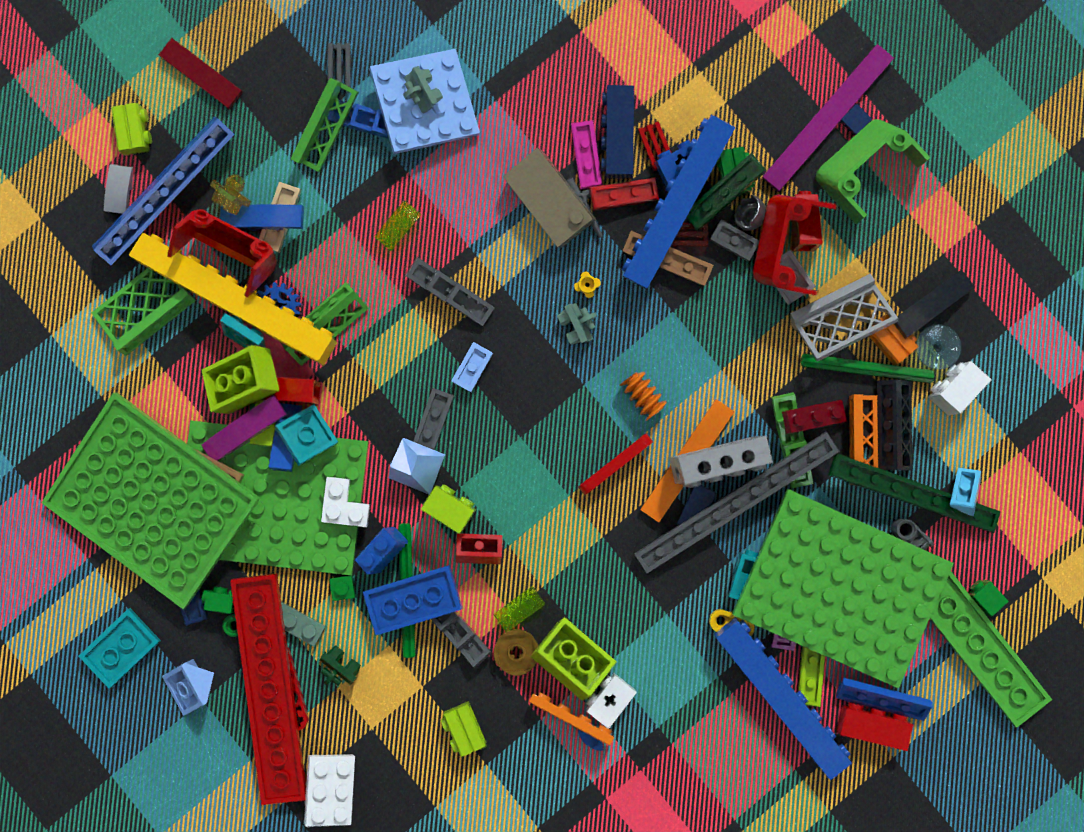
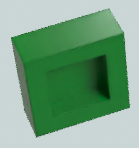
M353 575L329 579L332 601L356 598Z

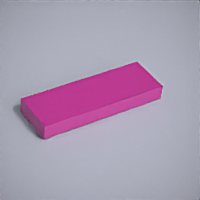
M593 120L571 123L580 189L586 190L590 189V187L602 186Z

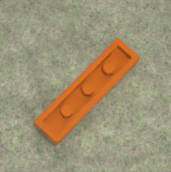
M541 692L538 696L533 694L529 700V703L597 740L609 746L611 745L614 737L611 735L612 731L602 725L599 728L591 725L592 720L582 714L579 717L574 716L570 713L572 709L561 703L558 706L550 703L552 698Z

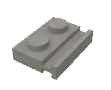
M792 250L782 255L780 265L788 266L794 270L796 274L795 286L809 289L816 287ZM777 288L788 305L804 295V293Z

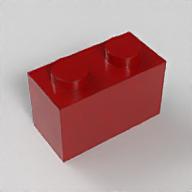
M457 533L455 563L501 564L502 535Z

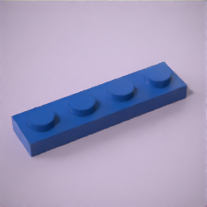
M843 678L836 691L837 699L922 721L926 719L932 709V700L862 683L853 679Z

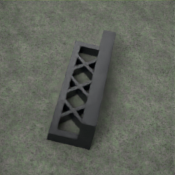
M877 381L878 468L882 470H913L911 381ZM901 385H903V396L901 391ZM903 455H904V466H902V456H903Z

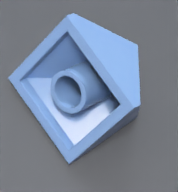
M403 438L390 465L389 478L430 495L445 454Z
M194 659L162 676L183 716L207 703L214 673L198 668Z

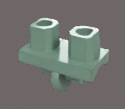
M416 66L404 77L407 91L404 92L403 96L406 100L412 98L414 103L418 104L421 112L426 113L443 98V95L439 89L431 90L428 84L432 81L429 69L421 70L419 66Z
M577 303L566 305L565 310L558 314L557 317L562 326L572 322L575 330L566 334L569 343L572 345L593 340L589 330L595 328L592 320L597 317L596 312L589 314L586 307L580 310Z

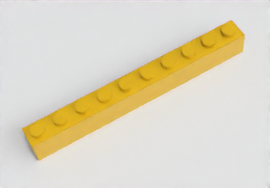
M145 233L141 234L129 254L136 262L229 314L237 316L247 324L323 366L325 365L337 344L332 338L333 333L323 327L320 330L314 328V323L305 317H302L301 320L294 316L295 312L285 306L282 309L275 306L276 302L264 295L262 299L257 296V291H254L247 298L244 296L247 285L244 288L237 285L238 281L229 275H226L225 278L219 275L220 271L209 264L204 267L200 264L201 260L189 254L186 257L181 254L182 250H179L170 258L167 256L169 247L163 244L164 240L153 233L151 236Z

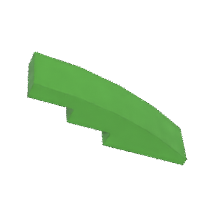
M793 392L771 397L783 458L807 444L803 431L786 434L782 412L797 409L796 397ZM811 470L790 483L791 489L813 484Z

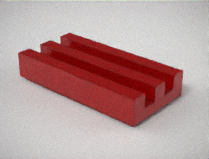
M659 121L638 129L653 171H656L657 167L654 163L655 158L645 132L648 131L657 155L662 152L653 132L655 128L664 151L670 150Z

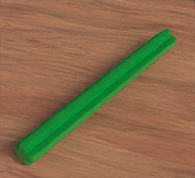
M805 353L801 357V366L923 383H933L935 376L933 370L835 357H826L817 362L812 354Z
M409 523L398 525V531L408 540V544H405V547H402V550L399 551L400 580L413 577L411 525ZM414 624L402 628L404 658H413L416 655Z

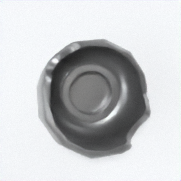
M752 194L751 198H743L741 205L738 206L734 214L735 223L743 230L757 229L764 222L766 205Z

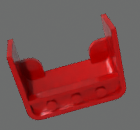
M785 195L771 197L767 203L753 269L754 279L760 284L817 296L819 290L795 286L796 274L794 270L788 266L780 265L789 220H805L810 215L812 206L837 210V205Z
M199 209L190 212L173 228L167 253L168 257L172 258L190 240L195 238L251 267L252 270L244 294L247 298L275 270L277 259L273 248L267 242L261 241L218 219L205 210Z

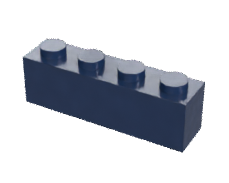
M607 85L606 92H602V106H606V114H602V128H606V136H602L601 150H606L605 158H601V172H605V179H632L634 86Z

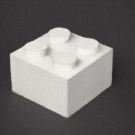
M972 361L961 362L957 366L954 364L945 373L947 377L942 382L938 381L931 388L930 391L933 393L928 398L947 415L960 414L991 379Z

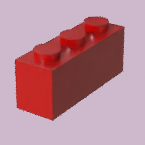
M850 703L849 706L842 705L836 732L842 736L908 751L914 724L907 721L908 717L894 713L893 717L885 715L883 710L872 708L870 712L863 710L861 705Z

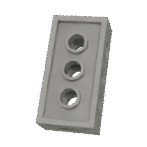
M753 436L669 457L675 484H682L683 487L688 488L701 485V480H704V482H715L722 480V475L739 476L745 474V469L747 471H758L766 469V464L773 463L767 436Z

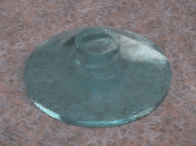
M933 325L924 329L918 336L916 344L919 347L916 349L920 361L927 367L937 370L945 369L952 366L958 360L961 354V341L957 333L950 327ZM934 344L939 345L940 350L938 352L933 350Z

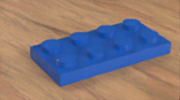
M450 565L363 592L375 635L463 609Z

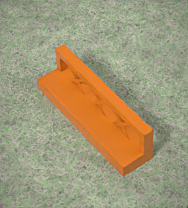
M850 395V458L870 465L869 462L872 460V466L878 468L877 395ZM863 400H871V411L867 415L863 413ZM865 420L872 426V432L867 437L863 436V422ZM865 443L872 448V455L867 460L863 456V445Z

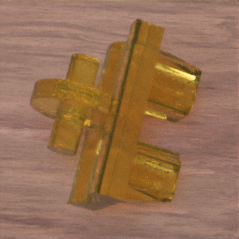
M237 174L231 175L226 179L225 185L212 180L210 186L215 189L211 200L224 206L223 209L226 212L238 215L242 205L249 207L251 203L248 198L240 193L243 191L245 184L241 176Z

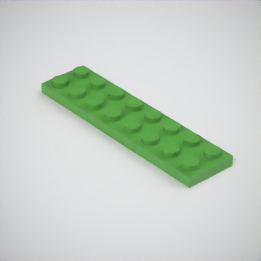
M950 571L930 616V620L1012 725L1017 728L1052 699Z

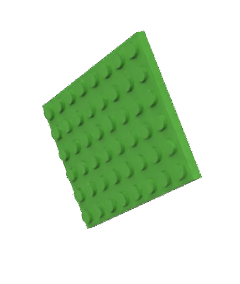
M116 392L111 395L41 503L179 607L185 609L261 498Z
M190 420L187 444L207 455L201 444L228 425ZM336 438L338 440L336 445L300 466L294 460L292 472L270 470L269 462L272 447L253 445L250 442L219 460L224 465L244 474L241 484L261 498L219 560L353 575L359 526L321 522L327 477L350 479L348 502L362 503L369 441Z
M787 489L732 614L899 688L954 563Z

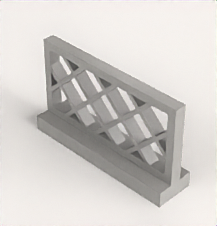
M871 274L790 313L791 325L795 331H798L817 362L898 322V317L875 285V279ZM872 293L877 298L876 305L863 302L864 298ZM848 305L858 306L856 315L843 312L844 308ZM861 307L874 310L872 318L859 316ZM877 311L886 312L890 318L881 321L876 320L875 316ZM828 315L838 316L835 325L823 322L824 318ZM841 317L854 320L852 327L839 326ZM857 321L870 323L868 329L864 331L856 330ZM808 325L818 326L815 335L806 333L803 328ZM821 327L832 329V337L819 336ZM836 332L849 333L848 339L844 341L835 340ZM816 342L829 343L828 349L818 353L815 348Z

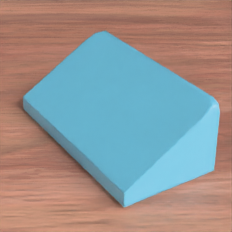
M965 468L957 469L950 502L951 507L974 516L981 482V471Z

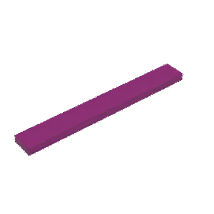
M877 44L762 176V179L779 192L894 57Z

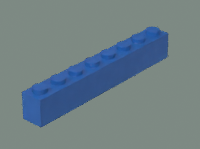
M712 114L709 120L703 119L698 128V131L701 132L698 140L692 139L687 149L690 152L687 160L682 158L676 169L680 173L676 180L671 178L665 191L669 192L665 200L660 198L654 211L658 212L654 220L649 218L643 229L647 232L643 240L638 238L632 249L636 252L633 259L630 260L628 258L622 268V271L625 272L624 278L644 289L648 288L735 129L734 126Z
M214 116L93 244V251L112 265L235 134Z
M736 617L733 618L719 631L714 633L715 637L827 777L832 780L852 764L848 758L851 755L843 744L838 746L834 741V738L837 736L829 726L825 728L819 722L822 720V717L814 708L810 710L805 705L808 702L806 697L800 690L797 693L791 687L794 683L786 673L781 675L777 670L780 665L772 655L769 657L763 652L765 646L758 638L753 640L749 635L751 629L745 621L739 622Z

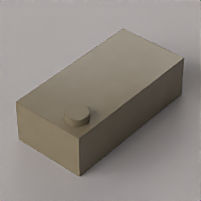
M536 148L503 176L559 248H563L596 221V218L547 155L539 148Z

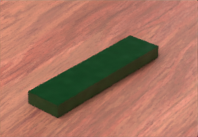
M752 153L749 154L693 204L686 218L699 231L767 170Z

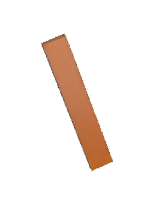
M715 399L678 455L711 447L735 411ZM671 465L640 509L657 522H660L683 488L682 484H675Z

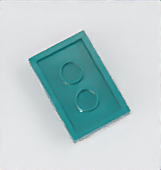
M129 608L94 640L79 657L110 689L161 640Z

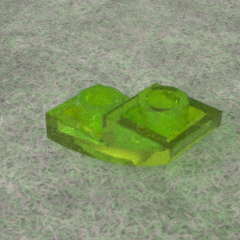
M404 200L374 237L392 251L422 214Z
M531 586L493 615L505 632H508L543 607L545 603L534 587Z

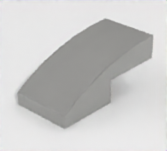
M110 164L105 189L104 211L123 214L129 207V191L132 190L133 167Z

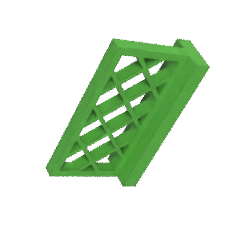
M149 268L91 312L112 340L117 351L126 356L196 301L188 290L177 285L180 289L174 295H166L168 284L176 283L165 277L164 279H155V272ZM142 281L148 282L146 293L137 292V286ZM153 282L163 283L162 294H151ZM124 295L131 296L129 307L119 306L120 298ZM136 296L146 297L144 308H134ZM151 297L161 298L158 308L149 309ZM107 309H113L111 321L103 320L100 314ZM118 310L128 311L126 322H116ZM133 311L143 312L142 320L139 323H131ZM116 325L126 326L124 335L117 339L114 335Z

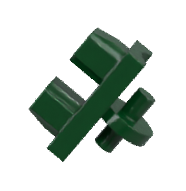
M336 645L328 653L324 652L319 660L332 670L330 672L324 667L321 671L327 677L324 684L327 686L332 681L339 686L342 680L336 676L337 674L351 686L357 678L356 675L361 665L351 659L345 667L342 666L338 661L344 655V652Z

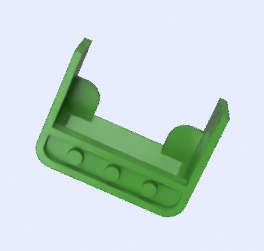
M875 119L868 123L825 162L816 173L818 184L855 224H858L867 214L852 199L861 188L860 180L853 172L884 144L894 152H903L917 168L931 158L905 130L880 119Z

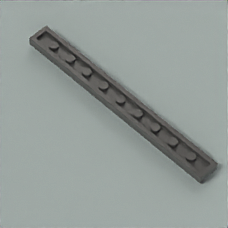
M827 432L821 434L634 553L646 573H649L832 457L839 450Z

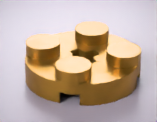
M521 629L509 630L501 635L495 644L494 658L496 664L510 675L519 676L526 674L536 664V661L530 656L538 647V643L529 632ZM514 646H518L519 649L523 650L519 658H515L513 654H510V651L514 650Z

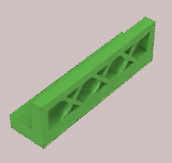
M329 79L291 160L302 163L317 172L321 171L359 94L358 91L336 79ZM341 88L351 93L347 103H339L338 94ZM338 109L340 118L337 123L330 125L328 114L330 111ZM328 129L330 139L328 143L320 145L318 135L320 131ZM318 149L320 155L317 165L307 160L310 151Z
M345 282L305 318L314 323V328L320 330L323 327L333 333L332 338H335L369 307L350 285ZM356 299L361 306L354 312H347L348 305ZM342 316L339 325L330 326L331 320L334 317ZM281 343L284 349L301 366L310 359L305 355L299 357L294 352L296 350Z

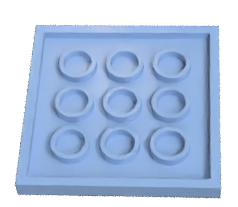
M456 49L370 66V74L393 154L479 135V128ZM416 66H419L421 70L429 69L432 75V81L428 84L431 90L439 89L443 95V98L426 113L421 112L418 104H415L412 98L406 100L403 96L404 92L407 91L404 77Z

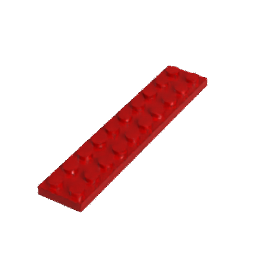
M275 573L235 578L230 581L261 805L306 800V780L278 575Z

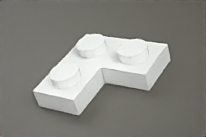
M327 477L321 522L367 527L370 504L348 502L350 479Z

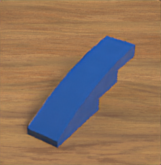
M339 100V103H340V104L347 103V102H344V101ZM356 103L352 106L343 124L344 127L389 139L381 109L374 110ZM338 109L330 111L328 115L329 122L337 123L340 118Z
M303 205L222 206L220 209V220L240 230L303 229Z

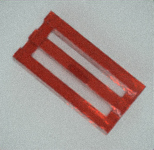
M683 223L680 229L695 228L691 223ZM708 223L701 228L703 232H678L676 237H703V241L674 240L671 246L707 247Z

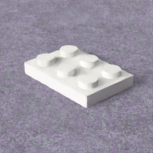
M353 754L308 755L305 826L351 825L355 756Z

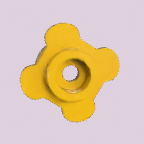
M583 272L579 282L575 283L574 288L577 292L581 291L587 298H592L595 289L600 286L601 282L598 278L591 276L589 272Z

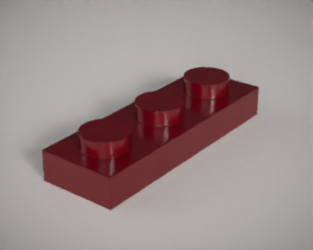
M842 400L782 412L786 434L847 421Z

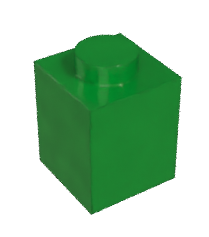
M978 580L970 587L969 595L985 615L993 616L1009 602L989 580Z

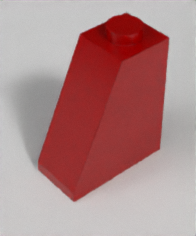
M799 191L798 194L794 195V197L819 201L818 194H811V191ZM812 206L810 215L803 221L792 220V252H814L822 245L819 207Z
M277 378L279 391L262 399L267 400L274 395L279 402L319 405L321 383L312 379Z

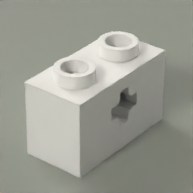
M615 673L611 677L607 675L600 684L602 689L597 695L593 693L586 702L588 705L586 708L587 712L608 729L637 693L632 686ZM613 694L614 702L609 701L606 704L605 696L610 697Z

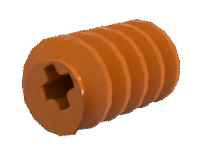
M644 371L636 372L619 386L627 385L624 393H633L629 399L630 401L638 400L635 408L643 406L640 414H648L645 420L647 421L661 411L667 402H658L661 394L653 395L656 387H647L651 380H642L646 374Z

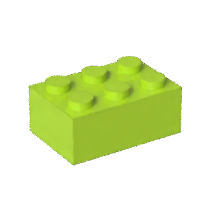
M251 345L202 369L210 412L231 414L279 391L270 348Z
M565 617L556 623L530 656L582 701L592 695L616 663L611 656Z

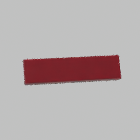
M173 38L169 40L158 54L163 60L229 110L243 93L241 89Z

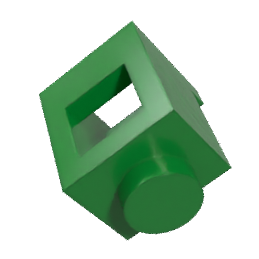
M214 587V590L210 591L204 590L202 595L204 610L229 614L235 612L232 590L227 592L228 589L223 587Z

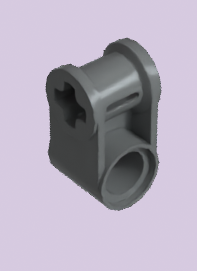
M900 518L894 520L891 524V533L894 537L923 550L934 546L933 541L911 520ZM903 523H905L908 528L907 532L904 535H902L899 530L900 526Z

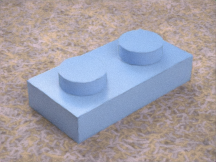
M473 342L452 382L472 392L493 353Z

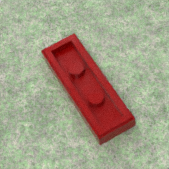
M655 178L590 187L589 189L593 211L659 200Z

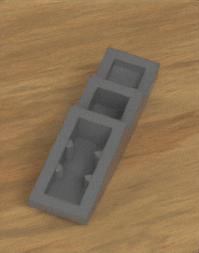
M416 257L405 274V277L481 326L484 325L495 308L418 257Z
M457 611L431 619L474 668L492 654L490 649Z

